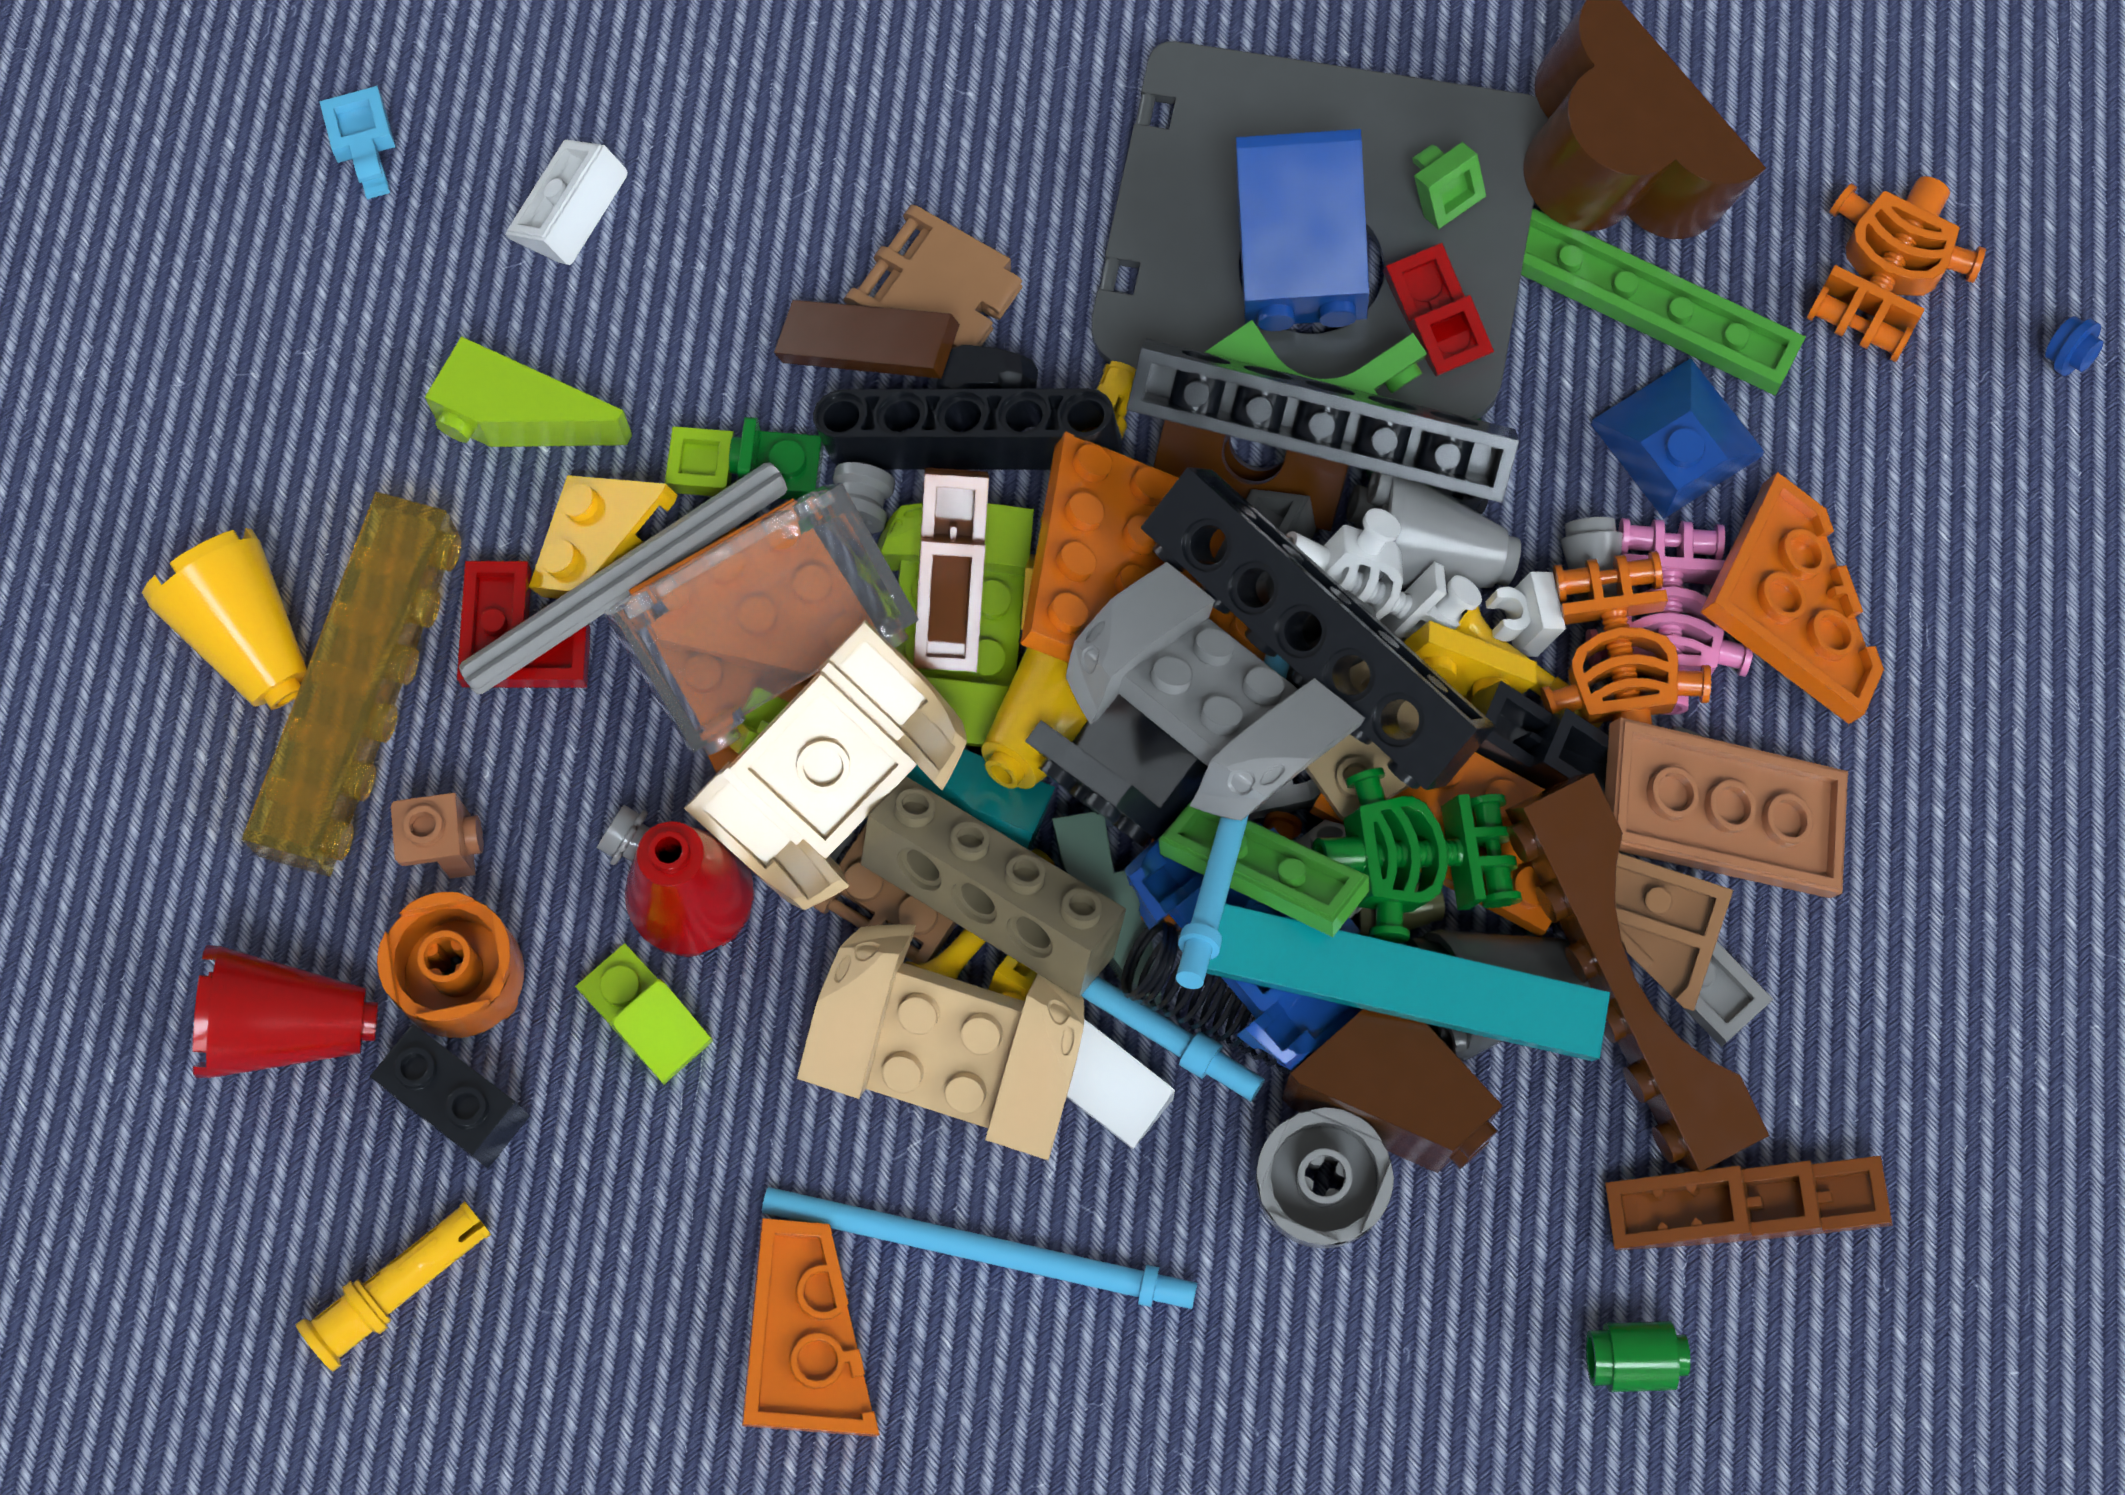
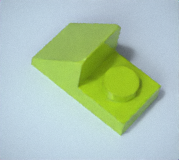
M625 943L575 986L663 1085L713 1042L712 1038L662 979H657Z

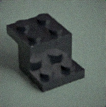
M1120 694L1117 695L1099 720L1093 724L1087 721L1072 742L1042 720H1040L1025 740L1026 743L1045 757L1038 769L1068 790L1069 794L1098 815L1101 814L1112 822L1113 826L1142 847L1145 846L1150 838L1156 840L1164 834L1193 800L1208 768L1207 765Z

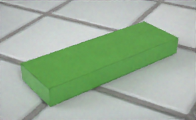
M1190 802L1159 838L1160 855L1204 875L1220 816L1190 807ZM1248 820L1229 888L1334 937L1369 892V876Z

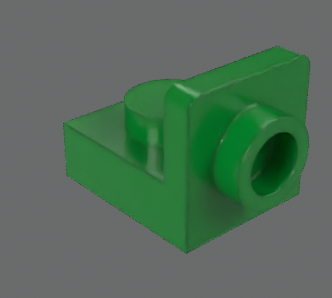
M745 417L742 437L733 436L731 439L730 473L738 474L739 479H741L763 463L770 462L781 473L787 486L786 493L778 499L791 500L794 498V500L817 502L824 445L818 435L761 431L758 418Z

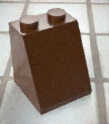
M1362 1009L1290 1073L1282 1099L1291 1109L1300 1113L1324 1107L1350 1112L1362 1118L1374 1128L1388 1152L1436 1173L1440 1172L1451 1161L1459 1169H1462L1489 1144V1140L1498 1132L1491 1122L1503 1107L1426 1023Z

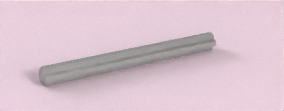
M763 463L461 662L459 670L462 677L477 695L493 688L631 596L629 593L631 588L700 551L783 496L787 491L783 476L772 463Z

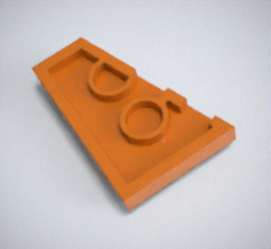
M763 1218L761 1221L742 1426L878 1437L880 1435L864 1378L865 1371L860 1350L857 1348L847 1306L849 1303L830 1224Z

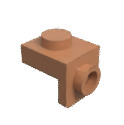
M456 793L397 800L391 804L394 858L399 865L409 866L438 862L450 879L476 875L474 854H481L484 850L481 822L478 815L471 816Z

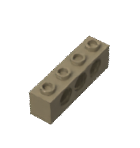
M907 776L868 815L861 860L862 866L1075 997H1081L1114 957L1126 908Z

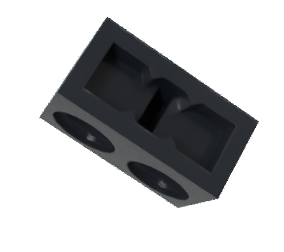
M414 1024L409 1027L370 1075L388 1093L487 1169L530 1117L516 1101Z

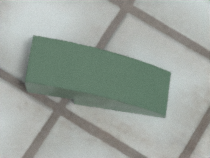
M1095 812L1052 818L1062 870L1126 908L1115 954L1108 963L1121 981L1123 968L1129 952L1147 925L1141 919L1139 912L1140 902L1135 890L1129 885L1125 871L1114 872L1105 817L1101 814L1098 815ZM1152 941L1147 945L1140 958L1133 979L1132 991L1137 988L1143 968L1154 950ZM1161 991L1155 997L1156 1005L1161 1003ZM1150 992L1146 996H1144L1143 999L1147 998L1150 995ZM1150 1003L1144 1004V1005L1148 1006L1149 1008H1151V1007H1150Z

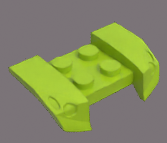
M922 503L902 505L892 514L880 535L867 573L875 574L899 570L891 645L912 665L914 658ZM987 503L986 546L977 672L916 668L935 687L962 720L966 732L967 746H983L1017 671L1025 567L1028 558H1030L1034 509Z

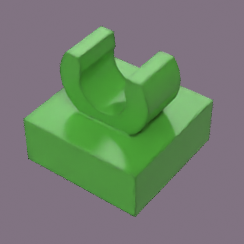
M1461 142L1445 154L1437 146L1431 144L1412 157L1413 163L1421 169V171L1414 175L1424 218L1438 230L1486 197L1478 154L1464 142Z

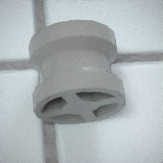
M858 462L838 464L833 475V483L837 489L835 496L831 497L826 503L825 518L838 527L859 533L881 532L885 529L887 513L883 508L884 502L893 495L895 479L888 472L872 465Z

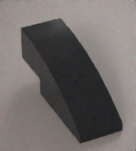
M1499 681L1475 693L1471 704L1497 726L1475 751L1476 753L1545 790L1574 775L1594 773L1605 795L1609 735L1567 708L1554 714L1550 713L1503 681Z

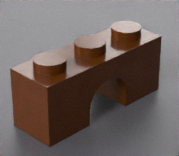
M1165 420L1153 467L1178 478L1187 467L1212 469L1245 500L1251 489L1310 496L1316 533L1319 529L1331 531L1350 465L1287 450L1285 458L1278 464L1264 468L1254 467L1245 463L1237 456L1232 447L1231 436Z

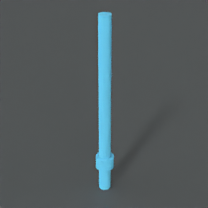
M1099 976L1095 978L1081 995L1084 999L1181 1058L1179 1065L1201 1079L1208 1075L1250 1102L1255 1098L1265 1081L1258 1074L1222 1053L1223 1045L1201 1031L1196 1035L1191 1034L1148 1006L1140 1005L1138 1000L1132 1001L1130 998H1126L1122 990Z

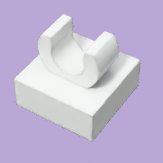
M1530 572L1515 588L1501 587L1485 601L1486 608L1503 609L1507 618L1503 619L1492 630L1493 638L1500 641H1512L1513 647L1527 657H1538L1566 629L1553 572Z

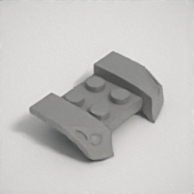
M1166 562L1111 598L1074 641L1066 679L1077 703L1090 724L1099 720L1117 695L1120 694L1208 766L1190 807L1213 815L1242 821L1310 764L1360 727L1365 717L1315 678L1300 689H1297L1210 620L1209 617L1215 599Z

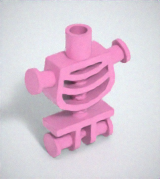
M1621 518L1618 532L1623 533L1621 555H1625L1627 561L1648 559V555L1627 554L1628 550L1657 551L1661 560L1663 587L1656 590L1652 588L1645 592L1666 589L1668 598L1663 612L1642 617L1632 622L1633 616H1626L1629 619L1627 622L1630 625L1629 627L1644 628L1667 636L1677 650L1678 670L1700 671L1702 665H1710L1712 675L1717 665L1720 664L1738 669L1737 675L1746 677L1754 652L1741 643L1724 640V630L1701 613L1707 597L1696 591L1684 589L1682 586L1684 583L1714 585L1725 560H1722L1725 549L1724 525L1716 524L1713 530L1693 529L1692 522L1681 521L1678 533H1665L1664 520L1654 519L1651 526L1630 525V519ZM1665 547H1677V557L1665 556ZM1693 554L1711 555L1712 559L1693 558ZM1596 629L1587 630L1586 642L1598 634ZM1632 647L1634 649L1633 654L1656 657L1653 652ZM1608 650L1597 652L1588 659L1590 666H1595L1602 659H1609L1607 655ZM1678 696V701L1673 711L1663 715H1676L1687 712L1689 696Z

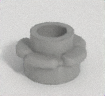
M623 805L596 847L612 857L611 865H616L622 856L633 862L641 838L650 829L643 824L648 815L646 810L643 809L641 814L628 806Z

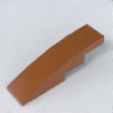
M1881 1155L1812 1164L1811 1161H1802L1742 1169L1739 1165L1708 1169L1701 1172L1692 1171L1605 1183L1613 1243L1616 1251L1753 1241L1893 1226Z

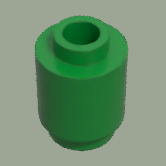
M1671 1321L1605 1323L1603 1330H1589L1586 1337V1362L1589 1380L1592 1386H1606L1609 1392L1676 1390L1679 1376H1688L1690 1373V1349L1687 1336L1685 1334L1676 1335Z

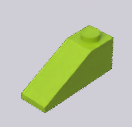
M462 336L425 396L436 419L435 425L447 436L462 443H468L469 439L472 438L489 447L627 445L632 437L624 410Z

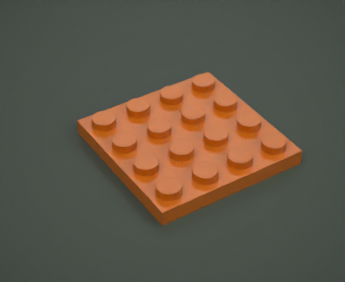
M1066 431L1064 432L1062 438L1054 447L1021 645L1069 663L1074 641L1110 599L1164 564L1152 549L1156 542L1141 529V526L1179 479L1178 477L1088 440L1076 438L1073 434ZM1220 529L1213 534L1210 541V551L1213 558H1215L1225 539V535ZM1186 569L1180 572L1198 587H1201L1202 584ZM1213 607L1209 619L1264 662L1266 654L1256 648L1245 636V631L1248 627L1232 612L1224 614Z

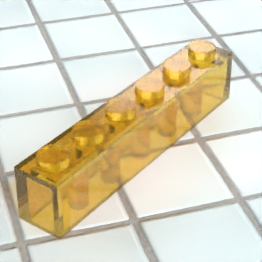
M375 492L241 839L258 857L330 877L336 860L342 861L348 854L354 835V827L351 824V820L358 802L365 801L372 791L376 776V768L373 765L380 743L388 742L394 732L398 716L395 703L402 685L410 684L415 676L419 662V651L416 647L424 627L430 628L437 617L440 607V593L437 591L445 571L450 572L454 569L460 555L461 537L446 510Z

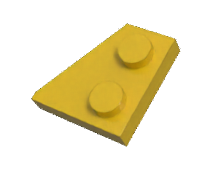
M567 475L529 588L544 598H560L639 546L643 541L635 534L659 506L668 512L675 504L677 494L665 483Z

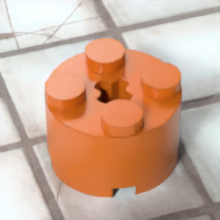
M438 892L425 895L409 903L399 913L401 916L393 924L389 932L385 931L379 944L377 955L378 973L382 986L393 1002L424 1031L447 1038L470 1037L489 1030L515 1012L524 981L525 969L522 952L516 939L498 915L486 905L458 892ZM459 956L463 960L462 963L456 965L455 972L445 975L443 971L451 968V958Z

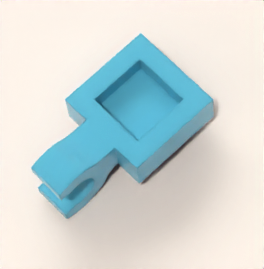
M378 86L319 101L331 149L337 162L340 163L353 159L359 183L362 182L367 199L389 194L388 181L378 152L395 148V143Z

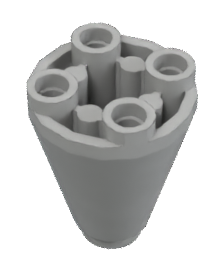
M1373 471L1368 487L1361 485L1354 487L1348 502L1346 517L1348 521L1354 522L1355 528L1364 529L1363 517L1368 510L1373 508L1389 512L1400 523L1401 532L1394 542H1396L1402 555L1403 584L1401 590H1407L1434 561L1444 566L1446 589L1448 581L1456 575L1469 579L1477 588H1492L1495 584L1507 586L1514 578L1520 561L1521 541L1518 537L1508 535L1505 527L1428 484ZM1380 571L1379 581L1385 575V573L1382 571Z

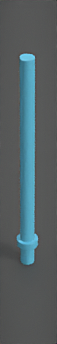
M1266 654L1264 662L1286 679L1290 665L1278 654L1276 657ZM1249 815L1242 821L1220 816L1191 923L1182 928L1178 941V946L1183 953L1176 974V981L1185 988H1201L1204 984L1209 961L1216 958L1219 954L1222 936L1218 932Z
M768 1187L762 1206V1213L800 1222L830 1224L831 1229L1139 1297L1138 1304L1151 1307L1152 1302L1156 1301L1192 1309L1198 1284L1159 1274L1160 1267L1146 1264L1145 1271L771 1187Z

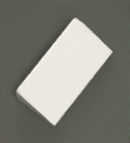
M565 139L510 224L505 235L510 240L558 263L571 265L626 179L628 173L626 168L605 145Z
M1084 1019L1081 1043L1067 1098L1131 1149H1134L1173 1101L1175 1090Z

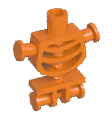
M1923 176L1916 180L1906 200L1883 191L1872 205L1855 193L1857 186L1852 183L1847 186L1829 213L1834 217L1841 213L1856 224L1846 244L1847 260L1861 277L1835 265L1806 318L1813 321L1816 316L1837 326L1834 333L1841 337L1848 326L1863 333L1864 336L1859 346L1867 349L1871 343L1891 353L1892 355L1889 360L1895 363L1925 308L1898 295L1924 296L1935 289L1946 269L1966 274V281L1974 283L1986 252V248L1978 246L1976 251H1972L1955 245L1960 230L1959 226L1939 217L1950 196V190L1942 181L1929 176ZM1857 309L1874 316L1872 321L1855 314Z
M1657 551L1649 552L1648 559L1627 561L1625 555L1614 556V569L1602 571L1599 569L1597 559L1585 560V567L1563 570L1561 564L1553 565V575L1560 603L1566 602L1567 595L1587 592L1589 595V600L1563 603L1561 605L1565 625L1603 620L1604 632L1595 635L1577 648L1568 670L1571 685L1554 691L1549 686L1541 688L1542 701L1547 711L1554 714L1565 708L1571 711L1580 709L1583 719L1590 724L1607 721L1613 722L1622 717L1653 725L1651 715L1671 713L1678 701V696L1699 697L1700 703H1709L1711 693L1710 665H1702L1700 671L1678 670L1677 650L1667 636L1644 628H1632L1627 623L1629 619L1626 616L1663 612L1668 602L1666 589L1633 594L1632 586L1652 584L1654 590L1662 589L1663 573L1660 556ZM1615 583L1618 596L1604 598L1602 585ZM1632 647L1653 652L1656 657L1633 654L1634 649ZM1608 650L1607 655L1609 659L1596 664L1584 673L1583 664L1587 659L1597 652ZM1638 674H1639V675H1644V676L1653 677V678H1655V679H1657V680H1653V679H1649V678H1637V676H1638ZM1611 677L1613 683H1609L1591 694L1589 689L1591 686Z

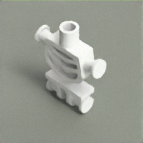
M1378 508L1368 510L1362 520L1363 530L1343 525L1324 546L1294 531L1285 535L1345 590H1348L1360 600L1370 605L1376 613V618L1402 642L1429 620L1455 630L1461 625L1458 622L1462 618V613L1465 610L1476 609L1482 602L1481 593L1475 584L1460 575H1456L1448 581L1446 592L1444 566L1435 561L1405 592L1401 591L1403 584L1402 555L1396 542H1394L1401 532V526L1398 520L1385 510ZM1380 571H1382L1385 573V575L1379 581Z

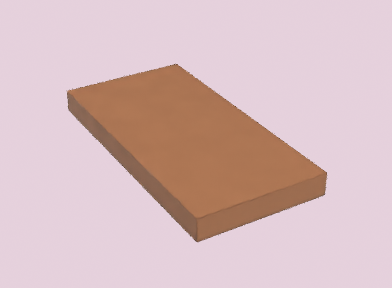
M1622 717L1610 723L1605 797L1623 832L1619 852L1826 898L1842 894L1848 771Z

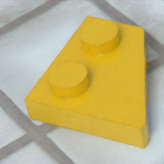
M1431 620L1404 641L1412 651L1470 703L1475 693L1499 681H1503L1521 694L1537 683L1536 661Z

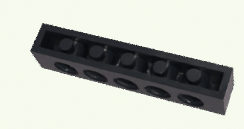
M1147 338L1141 347L1126 409L1501 503L1503 502L1519 444L1518 435L1513 428Z
M1187 467L1141 526V529L1156 542L1152 547L1154 553L1164 563L1168 562L1178 571L1183 572L1186 569L1202 584L1200 588L1215 599L1213 605L1215 609L1224 614L1232 612L1248 627L1245 631V636L1256 648L1271 657H1276L1278 654L1295 670L1292 674V679L1300 688L1315 678L1365 717L1361 726L1353 731L1351 735L1364 744L1370 745L1372 742L1375 743L1391 758L1387 763L1391 772L1409 787L1419 789L1421 786L1425 790L1446 786L1497 727L1212 469ZM1218 529L1224 533L1227 540L1226 553L1219 562L1213 558L1210 551L1211 538ZM1264 571L1271 576L1274 582L1273 596L1266 605L1259 600L1256 593L1257 580ZM1310 614L1317 617L1322 627L1321 639L1314 648L1306 643L1302 633L1304 621ZM1357 657L1362 658L1370 670L1369 684L1362 692L1358 691L1350 680V667ZM1405 701L1410 702L1416 708L1419 715V725L1412 736H1408L1401 730L1397 720L1398 710Z

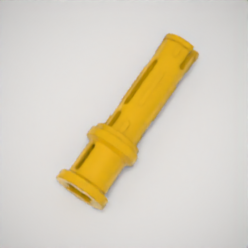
M463 1201L459 1208L364 1283L359 1279L355 1282L349 1281L342 1287L344 1295L311 1321L303 1318L295 1326L319 1359L334 1372L341 1366L340 1357L370 1333L381 1334L388 1328L387 1324L391 1322L389 1317L391 1312L481 1240L488 1238L492 1234L478 1216L475 1215L470 1206Z

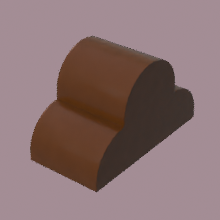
M1586 0L1539 65L1534 84L1535 96L1548 120L1528 146L1524 158V178L1528 191L1538 207L1551 219L1566 227L1582 231H1597L1615 225L1628 215L1638 226L1654 235L1669 239L1691 238L1703 233L1714 225L1766 169L1756 155L1621 0Z

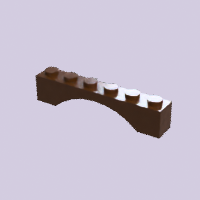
M1594 773L1574 775L1506 809L1505 811L1512 823L1511 826L1507 827L1509 841L1518 857L1524 863L1531 862L1541 883L1540 886L1536 887V895L1543 911L1553 923L1559 921L1570 943L1569 946L1565 947V954L1571 969L1582 983L1589 982L1591 988L1610 992L1604 1035L1610 1042H1618L1629 1064L1623 1068L1625 1080L1637 1100L1641 1103L1647 1102L1658 1124L1652 1128V1134L1663 1156L1670 1163L1676 1162L1678 1167L1701 1172L1770 1136L1741 1076L1710 1061L1681 1040L1653 1009L1634 977L1621 942L1615 906L1616 864L1623 832Z

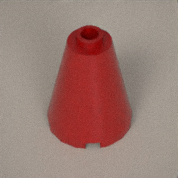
M675 821L657 824L643 835L638 844L625 886V903L629 918L643 939L664 953L684 957L703 955L702 952L712 950L720 945L723 947L734 940L750 917L755 896L750 869L710 832Z
M206 945L202 959L215 960L214 971L209 972V976L199 975L192 1052L206 1053V1062H199L193 1066L195 1078H214L361 1054L363 1041L376 1040L379 1002L366 1001V988L226 947Z

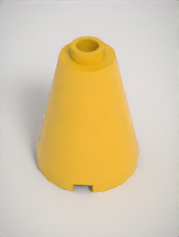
M245 528L242 540L239 539L234 530L203 541L170 562L176 574L161 585L155 575L147 582L142 594L149 607L251 705L256 707L267 703L271 710H275L290 703L304 691L300 683L306 678L308 671L261 542L252 529Z
M1027 647L981 749L982 756L986 762L985 769L989 776L1001 786L1009 789L1016 787L1030 789L1047 777L1045 773L1038 769L1045 757L1025 742L1040 720L1071 742L1088 721L1066 679L1068 663Z

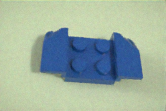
M1274 827L1271 829L1272 831L1278 833ZM1157 838L1125 868V873L1129 885L1133 887L1140 902L1139 912L1149 930L1168 915L1182 929L1185 925L1191 923L1204 875L1160 855L1159 838ZM1229 888L1225 904L1294 919ZM1350 918L1339 929L1355 934L1360 932L1359 928ZM1222 977L1255 1017L1237 1036L1253 1049L1264 1050L1274 1057L1278 1064L1291 1071L1297 1068L1362 1010L1356 1007Z

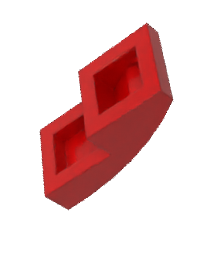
M1443 243L1385 266L1383 273L1411 332L1414 333L1426 351L1425 360L1435 377L1494 352L1471 295L1465 297Z

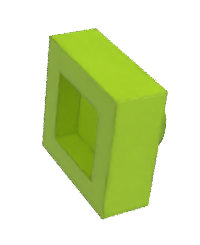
M672 426L665 484L676 494L715 496L730 486L732 473L729 471V451L731 439L735 436L734 431Z

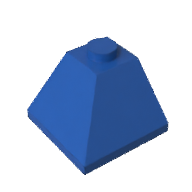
M1691 358L1592 419L1591 426L1663 519L1755 462L1765 452Z

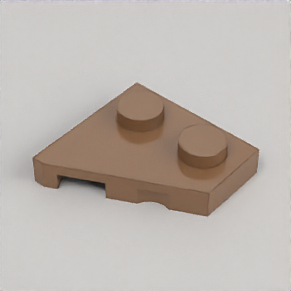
M1619 853L1616 864L1615 906L1624 950L1683 1008L1694 1011L1733 890Z

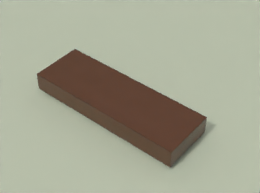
M792 300L774 354L785 364L942 379L960 324L950 313Z

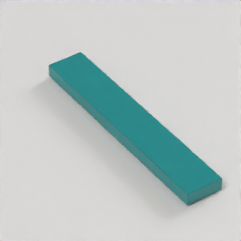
M1229 904L1224 906L1218 932L1222 936V944L1218 956L1209 961L1207 974L1588 1061L1600 1059L1610 992L1338 930L1334 937H1331L1298 920Z

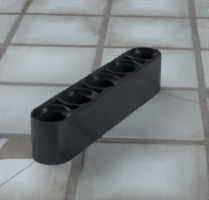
M1089 388L842 389L832 391L823 396L816 404L813 412L815 427L828 456L836 465L845 462H858L872 465L882 470H925V468L954 470H1051L1054 447L1065 431L1073 434L1076 438L1088 440L1117 453H1120L1122 448L1121 434L1111 401L1107 395L1099 390ZM913 427V428H911V429L908 430V431L901 432V431L905 430L906 428ZM974 427L969 431L961 432L966 428ZM1036 427L1030 431L1021 432L1026 428ZM1090 427H1098L1092 431L1082 432Z

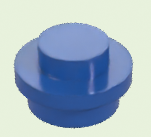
M2072 316L2061 325L2049 342L2045 352V357L2054 362V370L2062 376L2069 375L2075 369L2083 372L2095 361L2103 347V341L2098 338L2101 324L2093 319L2082 321L2078 317Z

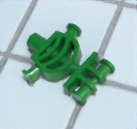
M1379 767L1365 770L1345 779L1347 788H1355L1360 804L1358 809L1343 820L1346 837L1316 838L1312 845V850L1369 876V892L1358 907L1376 909V927L1369 929V937L1394 943H1403L1410 940V930L1403 927V913L1415 911L1440 894L1448 866H1451L1457 910H1469L1481 902L1485 908H1500L1515 905L1522 901L1521 892L1514 891L1511 871L1518 868L1516 856L1502 855L1500 844L1509 842L1508 826H1503L1500 810L1501 807L1506 805L1505 795L1486 794L1470 798L1469 794H1461L1442 805L1441 811L1446 835L1445 840L1440 824L1426 803L1413 796H1401L1386 800L1380 779L1385 777L1384 769ZM1472 812H1474L1476 827H1475V825H1474V819H1473V813H1472ZM1478 847H1486L1487 856H1479ZM1420 868H1421V882H1420L1418 891H1417V892H1414L1415 889H1416L1418 880H1419ZM1483 876L1485 877L1487 895H1486V892H1485V886H1484Z

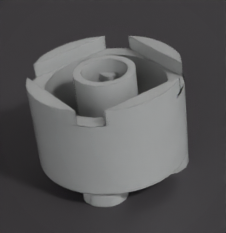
M1327 1107L1298 1113L1277 1126L1261 1150L1256 1171L1258 1199L1269 1222L1288 1239L1307 1247L1321 1249L1347 1245L1368 1232L1385 1212L1392 1195L1394 1182L1388 1151L1374 1128L1365 1120L1350 1112ZM1323 1162H1329L1335 1166L1333 1177L1342 1182L1341 1190L1329 1188L1324 1196H1319L1312 1192L1314 1181L1305 1176V1171L1307 1168L1318 1170Z

